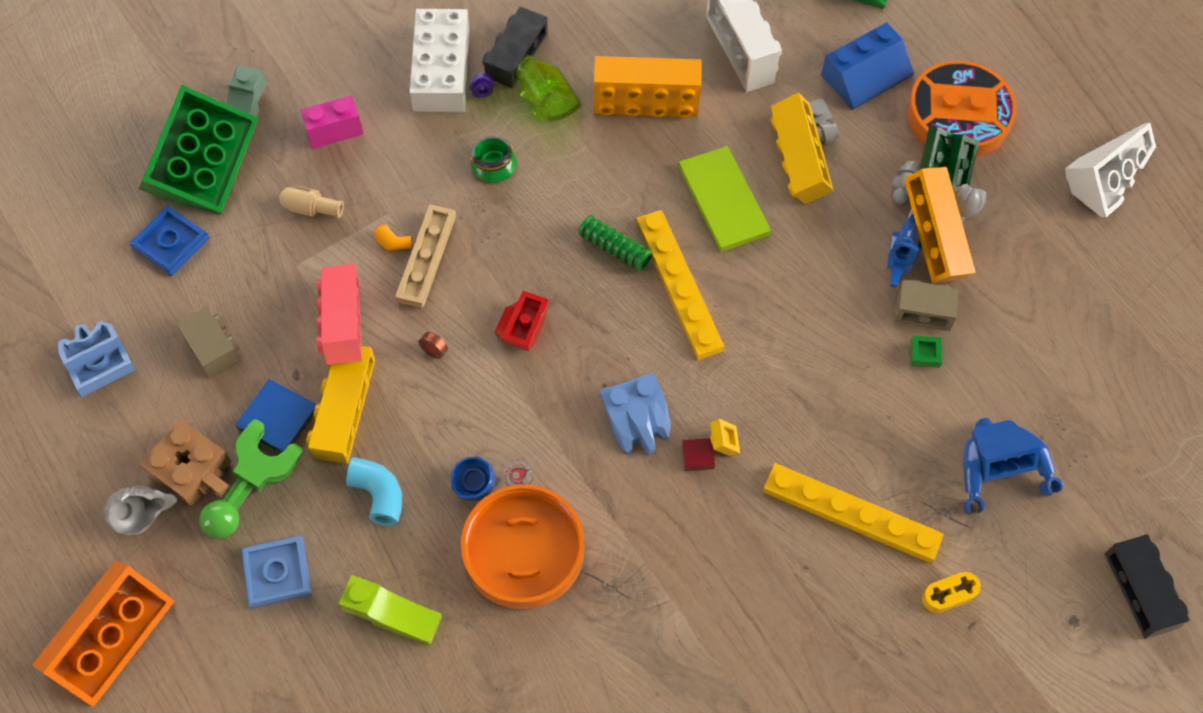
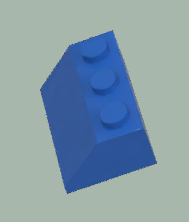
M888 22L827 54L821 76L852 110L907 80L914 74L904 40Z

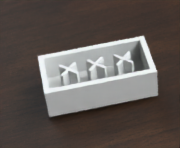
M708 0L706 18L745 91L749 92L774 84L776 72L779 70L778 62L782 50L780 43L777 40L775 41L771 35L769 23L764 21L760 15L758 3L753 2V0Z
M416 9L410 81V98L413 112H465L470 34L468 9Z

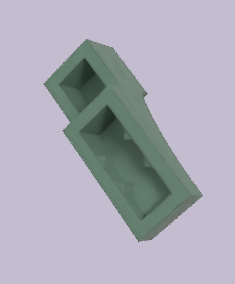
M238 64L228 85L229 93L226 104L257 117L260 110L258 102L267 85L263 70Z

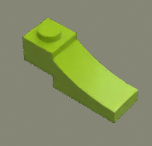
M351 575L338 603L342 611L367 619L373 625L427 645L431 644L442 618L439 612L411 602L382 588L381 585Z

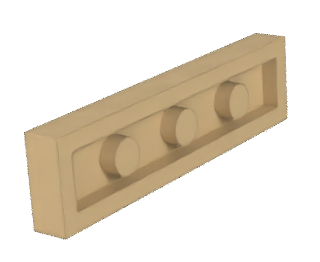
M429 204L395 296L397 303L424 308L456 218V210Z

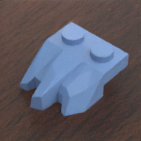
M99 321L92 331L85 324L76 325L75 338L69 341L66 338L58 340V353L81 397L136 370L112 324Z
M655 373L600 390L599 395L610 420V428L617 444L626 455L632 452L633 444L637 443L650 456L656 451L654 436H659L663 440L669 439L671 430L670 417L665 397Z

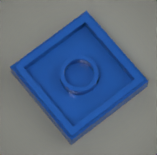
M167 205L129 244L132 249L173 276L210 237L206 231Z
M268 379L235 426L243 432L252 420H259L264 424L265 429L260 442L282 453L288 445L296 442L314 416L316 403Z

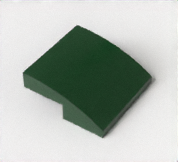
M929 127L920 170L947 167L952 186L960 187L963 184L970 186L979 141L964 134H953L939 127Z

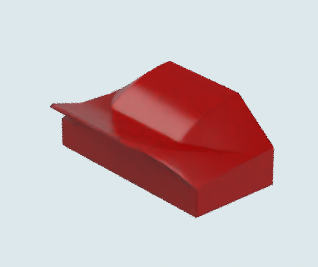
M522 291L517 302L505 307L495 333L501 337L502 342L529 352L534 346L544 324L549 308V299Z

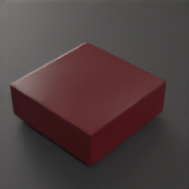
M710 438L682 440L685 471L714 469L713 445Z

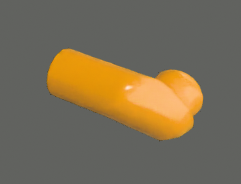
M383 224L379 225L374 231L376 241L387 251L413 249L411 236L397 237L387 225Z

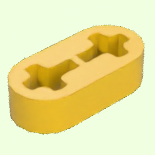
M970 572L952 575L936 581L926 588L922 595L923 605L933 613L945 612L974 600L980 592L981 584L979 579ZM962 581L965 585L970 584L972 587L969 590V594L966 590L955 592V589L960 586ZM934 591L937 595H941L944 593L948 594V596H946L941 601V604L938 600H931V596L934 594Z

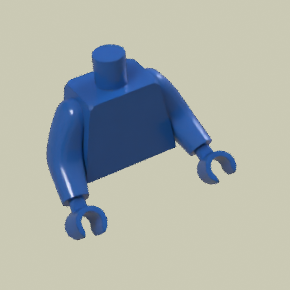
M982 418L977 421L975 428L972 430V438L967 440L963 455L965 492L969 493V499L964 502L963 508L967 514L971 513V501L978 504V513H981L985 508L984 501L978 497V492H981L982 480L988 482L1037 470L1040 476H1044L1045 479L1040 483L1039 487L1042 495L1045 497L1052 495L1050 484L1053 486L1055 493L1063 489V482L1059 478L1053 477L1055 468L1047 445L1040 438L1025 428L1019 427L1011 420L993 423L989 418Z

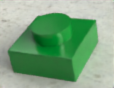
M913 335L911 338V366L940 368L942 364L941 337Z

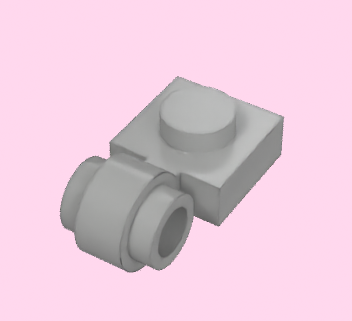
M823 98L808 102L812 110L820 143L825 145L834 142L839 137V130L837 125L832 123L833 117Z

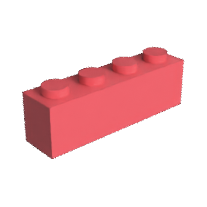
M356 264L321 268V279L317 280L318 294L321 296V298H317L318 313L321 315V317H317V328L319 334H321V336H317L319 354L324 353L327 365L362 361L360 283Z

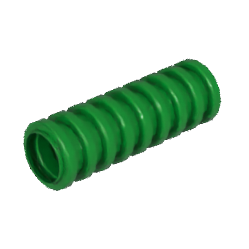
M593 215L586 217L580 225V237L586 236L587 241H593L595 246L600 245L602 250L607 249V253L610 255L614 253L615 258H621L623 263L628 262L630 267L635 266L636 271L644 270L649 264L652 257L650 249L645 250V247L643 245L638 246L635 240L630 241V237H623L621 232L616 233V229L613 227L609 229L608 224H602L600 219L595 220Z

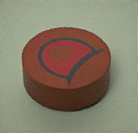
M425 332L418 341L422 350L436 359H441L448 350L446 342L433 332Z

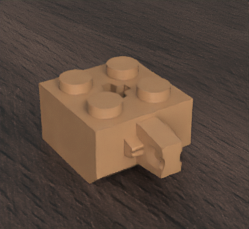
M182 419L174 425L139 463L152 480L189 507H192L209 490L222 499L230 490L228 484L220 479L223 476V471L232 462L226 451Z

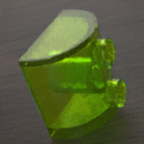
M529 55L521 61L516 72L517 78L522 85L519 92L524 99L532 101L534 106L531 108V112L537 119L558 121L570 116L582 106L559 67Z

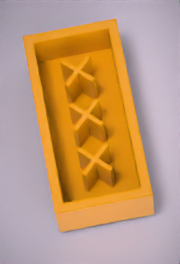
M595 56L594 114L606 116L698 117L702 60Z

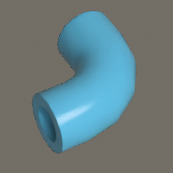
M353 457L348 467L347 487L363 489L371 494L373 500L369 519L373 523L386 527L397 526L402 511L403 496L397 478L381 464Z

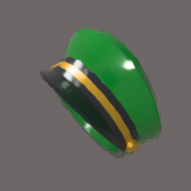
M490 136L479 140L473 146L472 157H470L471 169L479 179L489 183H498L513 175L517 167V157L513 152V146L507 140L501 137Z

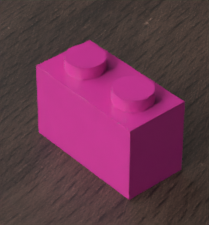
M352 95L300 109L312 149L363 135L359 114Z

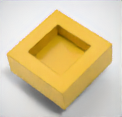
M722 419L710 422L712 433L710 439L714 450L730 457L739 454L740 448L736 426Z

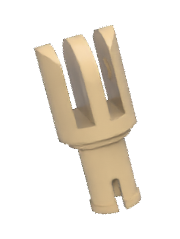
M302 186L287 187L279 196L280 203L284 208L291 212L311 217L317 213H322L340 218L344 210L343 201L322 197L318 190Z

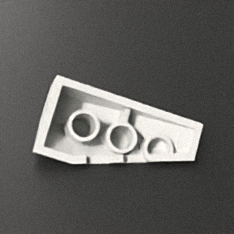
M1144 123L1079 157L1066 167V180L1069 183L1071 194L1100 217H1107L1117 209L1124 200L1122 194L1125 189L1131 188L1135 182L1133 179L1134 174L1138 169H1143L1156 148L1151 124Z

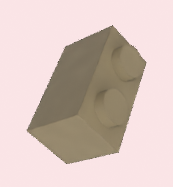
M902 279L896 297L894 322L950 331L957 318L959 288H953L946 284L922 283L915 279Z
M205 307L176 323L209 379L240 362L236 351L240 348L232 335L226 337L222 330L226 329V326L218 313L212 315L208 307Z

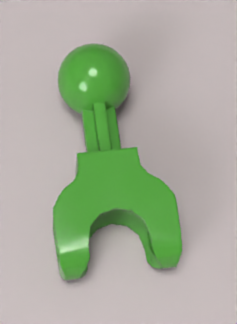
M257 419L252 420L236 441L238 464L233 470V474L237 480L223 500L210 502L203 508L199 517L202 531L213 539H225L231 536L239 526L240 517L237 510L251 490L254 489L260 493L265 485L286 480L301 459L303 448L297 444H290L280 455L272 457L264 455L258 449L260 440L264 435V424Z

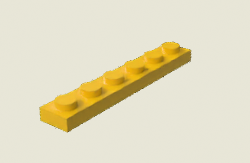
M659 210L637 217L636 224L647 249L652 251L651 258L697 360L724 352L725 346L663 211Z
M774 463L763 489V493L931 564L935 560L944 533L777 463Z

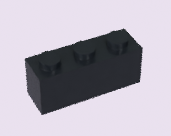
M520 6L516 13L509 17L503 33L500 32L497 35L495 45L491 51L485 53L482 61L485 74L489 75L493 81L513 89L548 34L547 17Z
M1148 534L1116 543L1104 553L1144 639L1179 629L1190 621L1187 606L1179 599L1174 588L1173 578L1165 570L1160 560L1159 549L1151 541Z

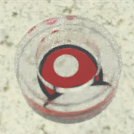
M521 459L510 461L503 471L504 482L507 486L531 485L533 481L531 465Z

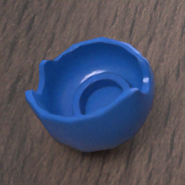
M466 457L456 463L451 472L452 490L458 497L466 501H480L488 496L495 487L496 476L494 469L482 457Z

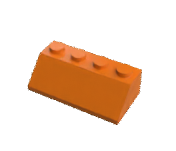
M115 560L32 665L94 707L175 601L130 566Z

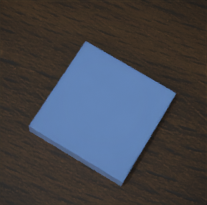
M302 535L241 548L248 607L250 609L312 596L306 550Z

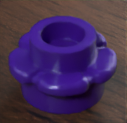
M484 73L473 76L469 85L472 95L478 98L490 96L495 87L494 81L489 75Z

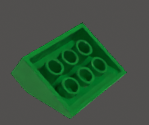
M181 85L139 190L167 201L222 214L259 118Z

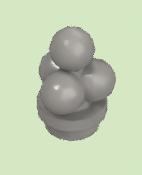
M906 161L899 168V176H896L892 181V186L895 189L893 199L896 203L904 204L909 200L904 178L919 171L921 164L914 161Z

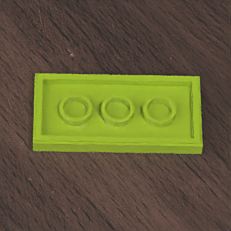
M728 146L679 161L678 167L720 253L771 235V229Z

